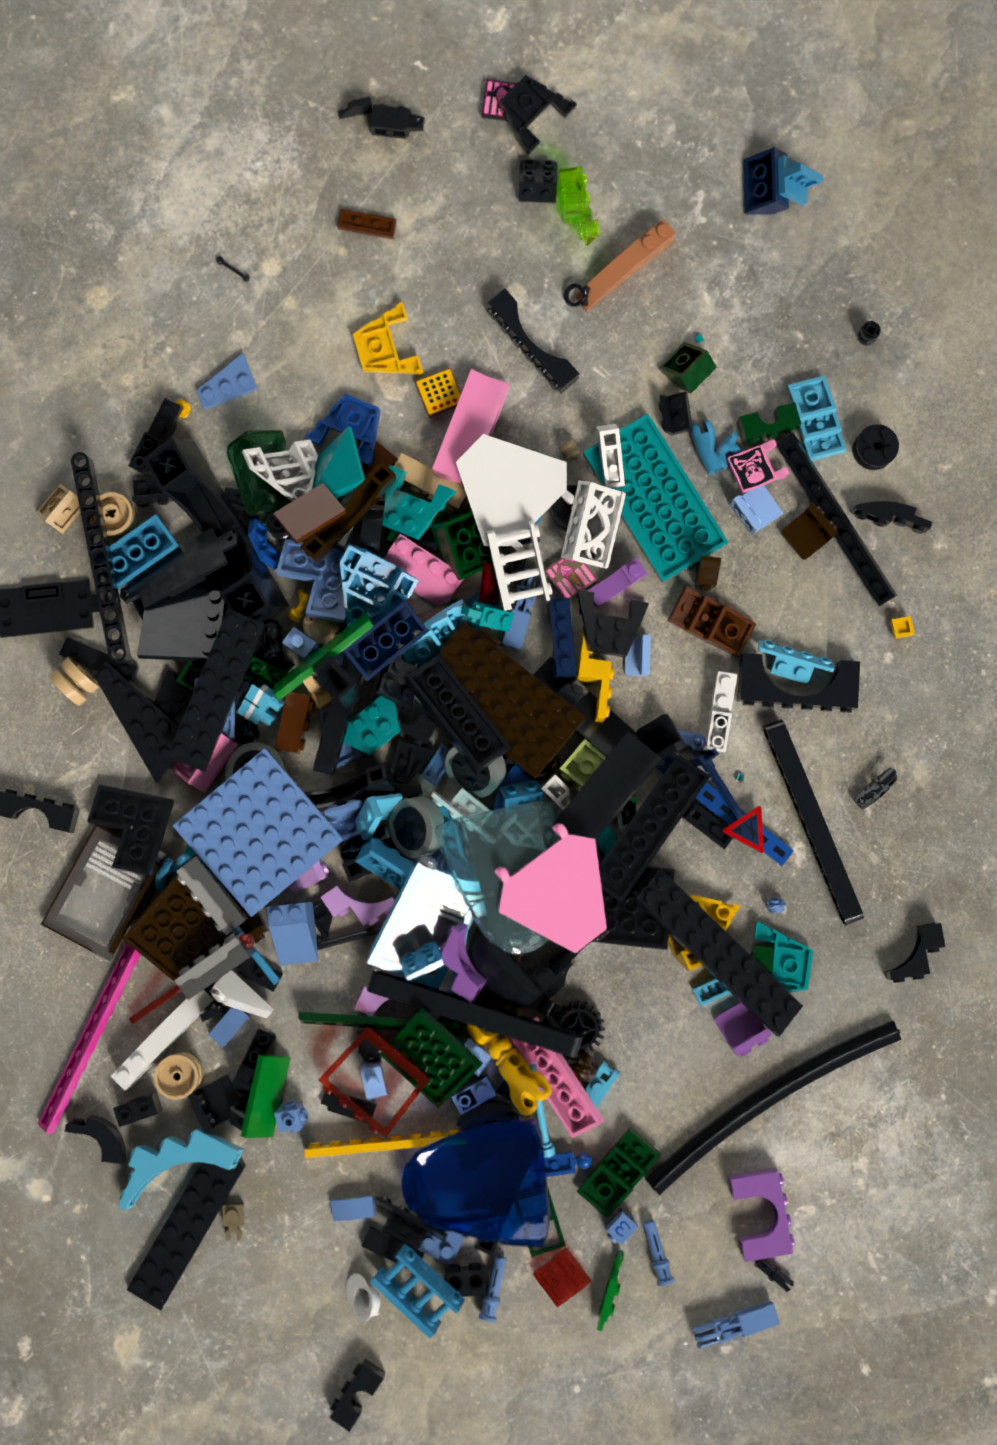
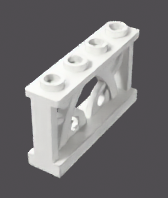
M578 481L561 558L596 567L608 568L624 505L625 492L593 482ZM595 490L602 492L598 498L594 496ZM609 495V500L601 503L603 498ZM598 513L602 528L591 538L587 523L589 519ZM590 548L592 549V552L596 554L595 559H593L591 556ZM581 550H585L586 558L580 557Z

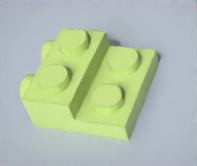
M584 739L558 770L561 772L559 776L567 783L569 781L576 785L574 789L579 792L606 759V756Z

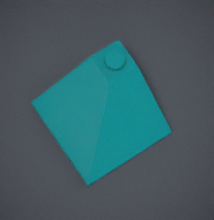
M349 426L318 455L312 487L314 489L324 483L339 502L365 480L352 427Z

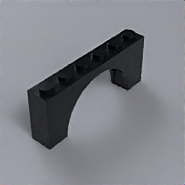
M743 653L740 655L737 702H743L742 705L754 706V703H760L762 707L781 705V708L793 709V706H801V710H813V707H816L824 712L840 709L841 713H852V710L858 708L860 661H838L833 678L822 691L810 696H795L780 690L772 683L764 669L763 654Z

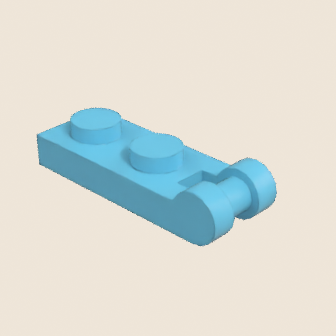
M605 1061L601 1062L596 1077L593 1081L588 1082L584 1089L596 1108L620 1074V1071L617 1069L613 1070ZM603 1073L609 1076L606 1081L601 1078Z

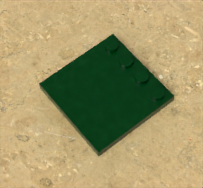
M423 1007L379 1054L437 1108L448 1100L483 1064L480 1059Z

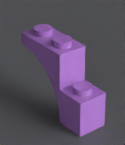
M461 922L457 926L450 928L447 933L449 938L440 948V953L444 960L442 964L456 972L452 979L454 984L451 990L471 1003L480 995L487 979L478 973L469 960L465 946L468 925Z

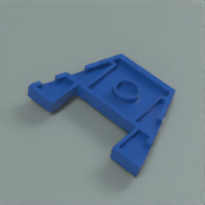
M345 394L329 410V414L323 420H320L316 424L315 429L311 433L308 432L304 438L306 440L310 439L312 443L322 446L330 429L342 433L348 426L352 427L354 439L362 442L358 449L360 462L371 467L381 410L377 406Z

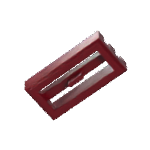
M483 563L479 602L499 604L500 593L496 575L494 574L493 564Z

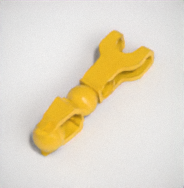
M466 1024V1029L473 1042L478 1046H487V1052L491 1058L498 1060L495 1064L496 1066L498 1065L501 1075L510 1087V1097L513 1104L521 1114L531 1115L537 1109V1100H545L552 1093V1088L545 1076L538 1071H533L524 1058L516 1052L517 1050L515 1048L512 1049V1044L507 1037L491 1031L486 1032L485 1029ZM524 1100L529 1105V1108L524 1104Z

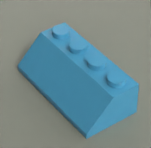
M156 514L110 546L118 589L179 547L173 535ZM100 554L97 557V562L101 563L105 555ZM104 573L103 576L107 580L108 573Z
M373 837L365 841L355 860L356 863L401 890L412 866L415 867L417 864L411 859L402 857L399 851L385 846L382 840ZM422 875V879L438 885L436 880ZM420 881L418 883L420 885L438 891V889L435 887H432ZM416 887V889H415V890H419V891H422V892H424V893H427V894H429V895H432V896H434V897L436 896V894L431 893V892H428V891L423 890V889H421V888ZM414 891V893H413V895L418 896V897H420V898H423V899H425V900L430 899V898H427V897H425V896H422V895H420V894L415 893V891Z

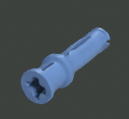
M655 1220L644 1222L643 1226L654 1260L652 1268L655 1269L658 1278L657 1285L671 1284L675 1280L671 1276L668 1266L670 1262L665 1258L656 1222Z
M494 1255L487 1295H484L482 1298L484 1303L482 1312L478 1316L481 1320L496 1322L495 1314L497 1305L500 1304L498 1295L507 1260L505 1257Z

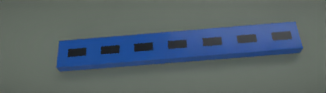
M667 757L664 759L665 763L657 769L664 774L675 758L670 760ZM706 782L695 799L730 825L736 821L734 814L720 792ZM763 827L764 853L780 866H783L794 850Z

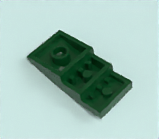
M629 1127L577 1189V1193L608 1218L630 1195L635 1185L647 1174V1170L661 1156V1152L632 1127Z

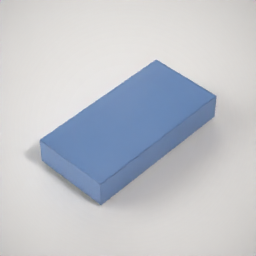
M441 743L422 772L421 777L438 786L446 774L445 760L451 749Z
M231 1007L208 1035L221 1047H225L250 1016L244 1011Z

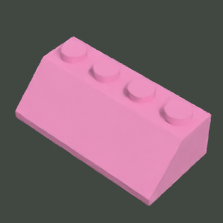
M399 534L385 557L386 560L400 566L419 579L413 592L436 607L451 602L465 582V579H457L448 564L402 534Z

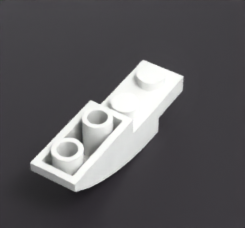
M717 671L708 721L706 749L716 748L717 751L726 752L738 675L736 673Z

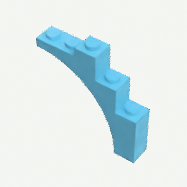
M203 1128L195 1129L188 1138L189 1144L175 1136L167 1137L159 1146L160 1152L145 1144L137 1146L132 1150L129 1166L135 1168V1170L128 1177L129 1183L119 1197L121 1201L118 1207L123 1210L133 1208L140 1194L152 1180L162 1172L178 1164L202 1162L215 1164L228 1170L236 1168L244 1148L210 1131L205 1133Z

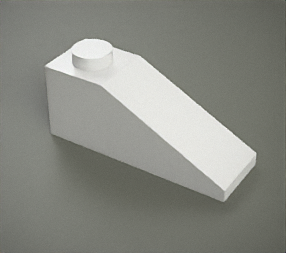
M616 424L597 426L598 446L605 487L625 486L619 428Z
M232 970L217 981L210 991L216 1001L266 1019L274 1010Z

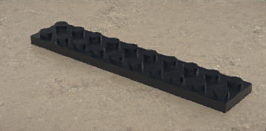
M658 869L634 900L775 1036L780 1037L803 1005L662 869Z

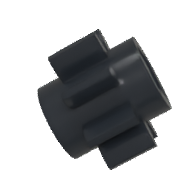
M249 720L240 722V727H235L236 740H240L242 744L254 742V738H259L258 725Z

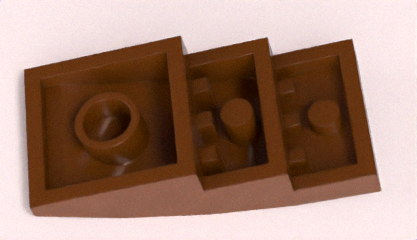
M689 587L683 588L667 620L687 633L737 658L740 657L756 625L755 622L730 607L721 605L707 596H702Z

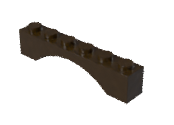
M380 461L343 506L346 514L309 536L300 546L302 552L318 565L397 481L396 474Z

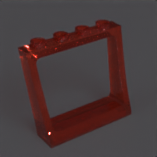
M367 1026L318 1081L324 1085L322 1089L331 1096L334 1093L339 1098L337 1102L345 1109L348 1106L355 1111L353 1115L359 1121L366 1120L370 1124L368 1128L373 1133L378 1135L380 1132L384 1137H387L428 1083L430 1077ZM363 1040L371 1042L417 1081L416 1087L386 1126L381 1125L329 1080V1076Z

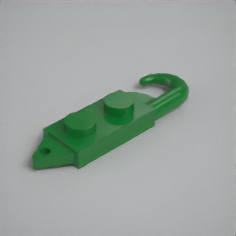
M622 1250L616 1253L598 1312V1331H602L605 1321L607 1322L609 1316H612L614 1313V1296H618L621 1286L618 1283L617 1277L624 1258Z

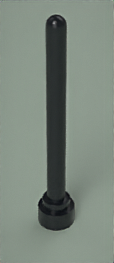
M402 917L395 929L396 933L405 931ZM383 925L317 942V949L322 950L377 935Z

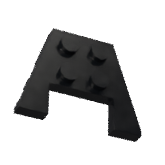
M525 75L500 100L499 104L528 156L541 142L528 127L550 105L565 119L576 108L577 103L572 100L571 102L563 98V95L558 92L555 94L546 89L547 86Z
M579 589L575 591L576 599L578 598L579 614L583 620V632L587 650L623 658L626 657L649 603L635 600L630 601L628 619L594 613L595 593Z

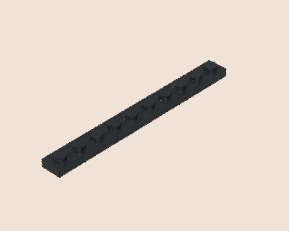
M791 433L780 441L777 447L812 502L824 511V516L828 521H832L837 527L836 531L838 532L835 536L836 540L878 606L883 605L896 597V592L795 433Z

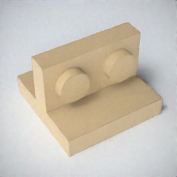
M61 483L36 512L37 515L61 534L67 530L81 513L78 497Z

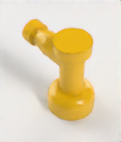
M304 589L297 591L300 600L298 606L291 608L287 612L288 617L298 623L303 618L302 612L307 607L310 595L306 594Z

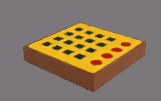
M451 368L415 381L429 418L456 408L461 392Z

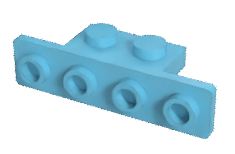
M759 640L758 642L759 651L775 655L770 670L771 674L808 684L814 667L833 672L835 669L834 662L827 657H815L807 651L798 652L792 647H781L769 640Z

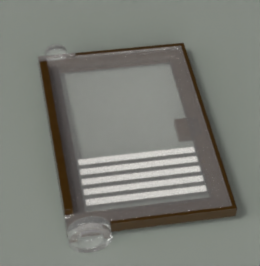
M95 825L41 925L95 953L93 958L104 963L105 960L111 961L148 890L152 886L156 872L168 854L161 850L159 851L152 877L113 869L112 864L121 836L102 826Z

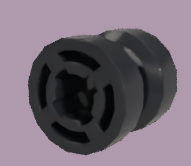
M875 321L864 323L858 332V341L865 346L873 344L881 332L879 324Z

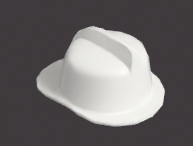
M351 1275L347 1281L346 1295L356 1321L365 1323L370 1317L378 1316L381 1313L380 1295L375 1289L369 1288L362 1275Z

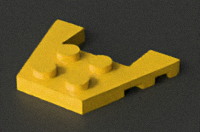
M403 302L398 303L395 308L383 313V316L375 321H371L353 333L363 372L423 374L418 355L402 360L398 359L389 325L408 320Z

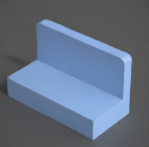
M642 635V637L634 638L629 653L625 657V675L648 676L650 674L651 635Z

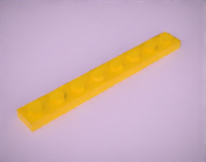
M458 1128L449 1130V1133H441L440 1130L430 1131L429 1135H421V1132L410 1133L409 1137H401V1134L390 1135L389 1139H381V1136L370 1137L368 1141H361V1138H353L347 1143H341V1140L329 1141V1144L321 1145V1142L309 1143V1146L304 1149L305 1158L466 1143V1131L461 1132V1129Z

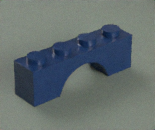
M550 598L546 604L553 644L551 659L553 680L573 679L576 675L570 600L569 598Z

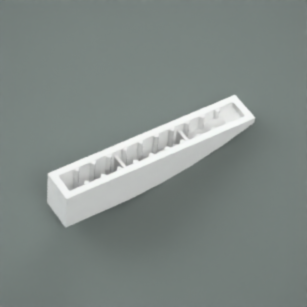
M202 990L189 1000L186 999L152 1032L111 1077L124 1091L131 1088L214 999L205 990Z

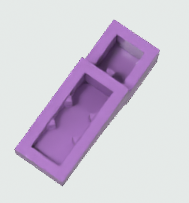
M635 558L587 591L595 593L594 605L598 608L645 578L648 573L639 559Z

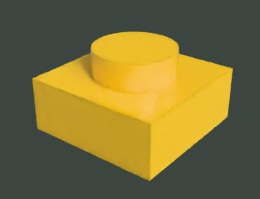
M911 616L890 620L894 639L915 635Z

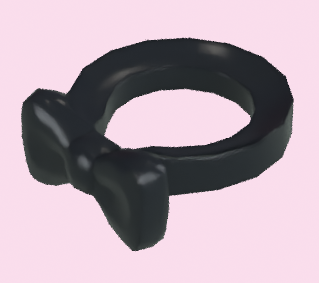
M576 283L569 285L564 292L565 303L571 307L588 306L590 287L586 285L581 286ZM574 288H578L583 293L582 299L576 303H572L569 299V293Z

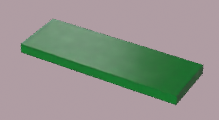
M367 613L363 614L275 683L274 696L281 700L313 675V670L329 655L332 658L336 657L373 628L370 616Z

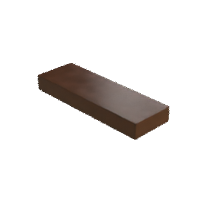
M341 209L337 227L339 230L394 240L397 219Z

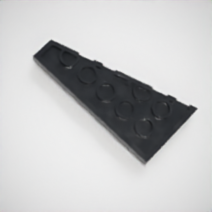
M105 661L94 677L151 776L157 783L177 761L167 756L180 725L111 662Z

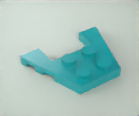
M389 465V468L396 474L397 481L386 491L383 526L419 540L434 521V517L440 510L442 511L445 508L446 502L450 497L453 498L456 491L438 484L433 499L429 503L401 492L400 488L407 472Z
M755 922L753 939L774 943L773 972H770V974L789 993L808 990L813 949L760 922Z

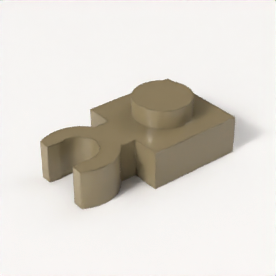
M244 1203L223 1204V1226H229L225 1235L226 1240L229 1241L231 1239L230 1234L232 1232H235L237 1240H240L242 1231L238 1226L244 1225Z

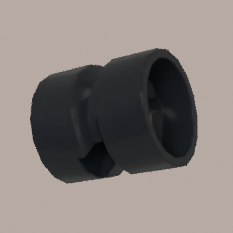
M274 512L270 513L266 518V528L272 537L277 541L290 539V535L274 517Z

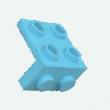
M390 793L385 796H371L366 799L355 820L357 831L361 834L363 840L371 839L380 821L390 819L394 806L403 799L401 794Z

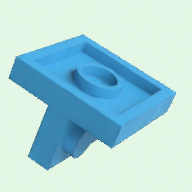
M781 156L778 158L779 195L801 206L807 204V189L823 183V175L786 156Z

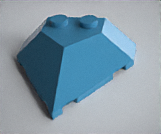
M348 544L339 561L347 627L365 613L370 618H373L385 611L398 599L406 600L410 598L419 579L400 566L364 548Z

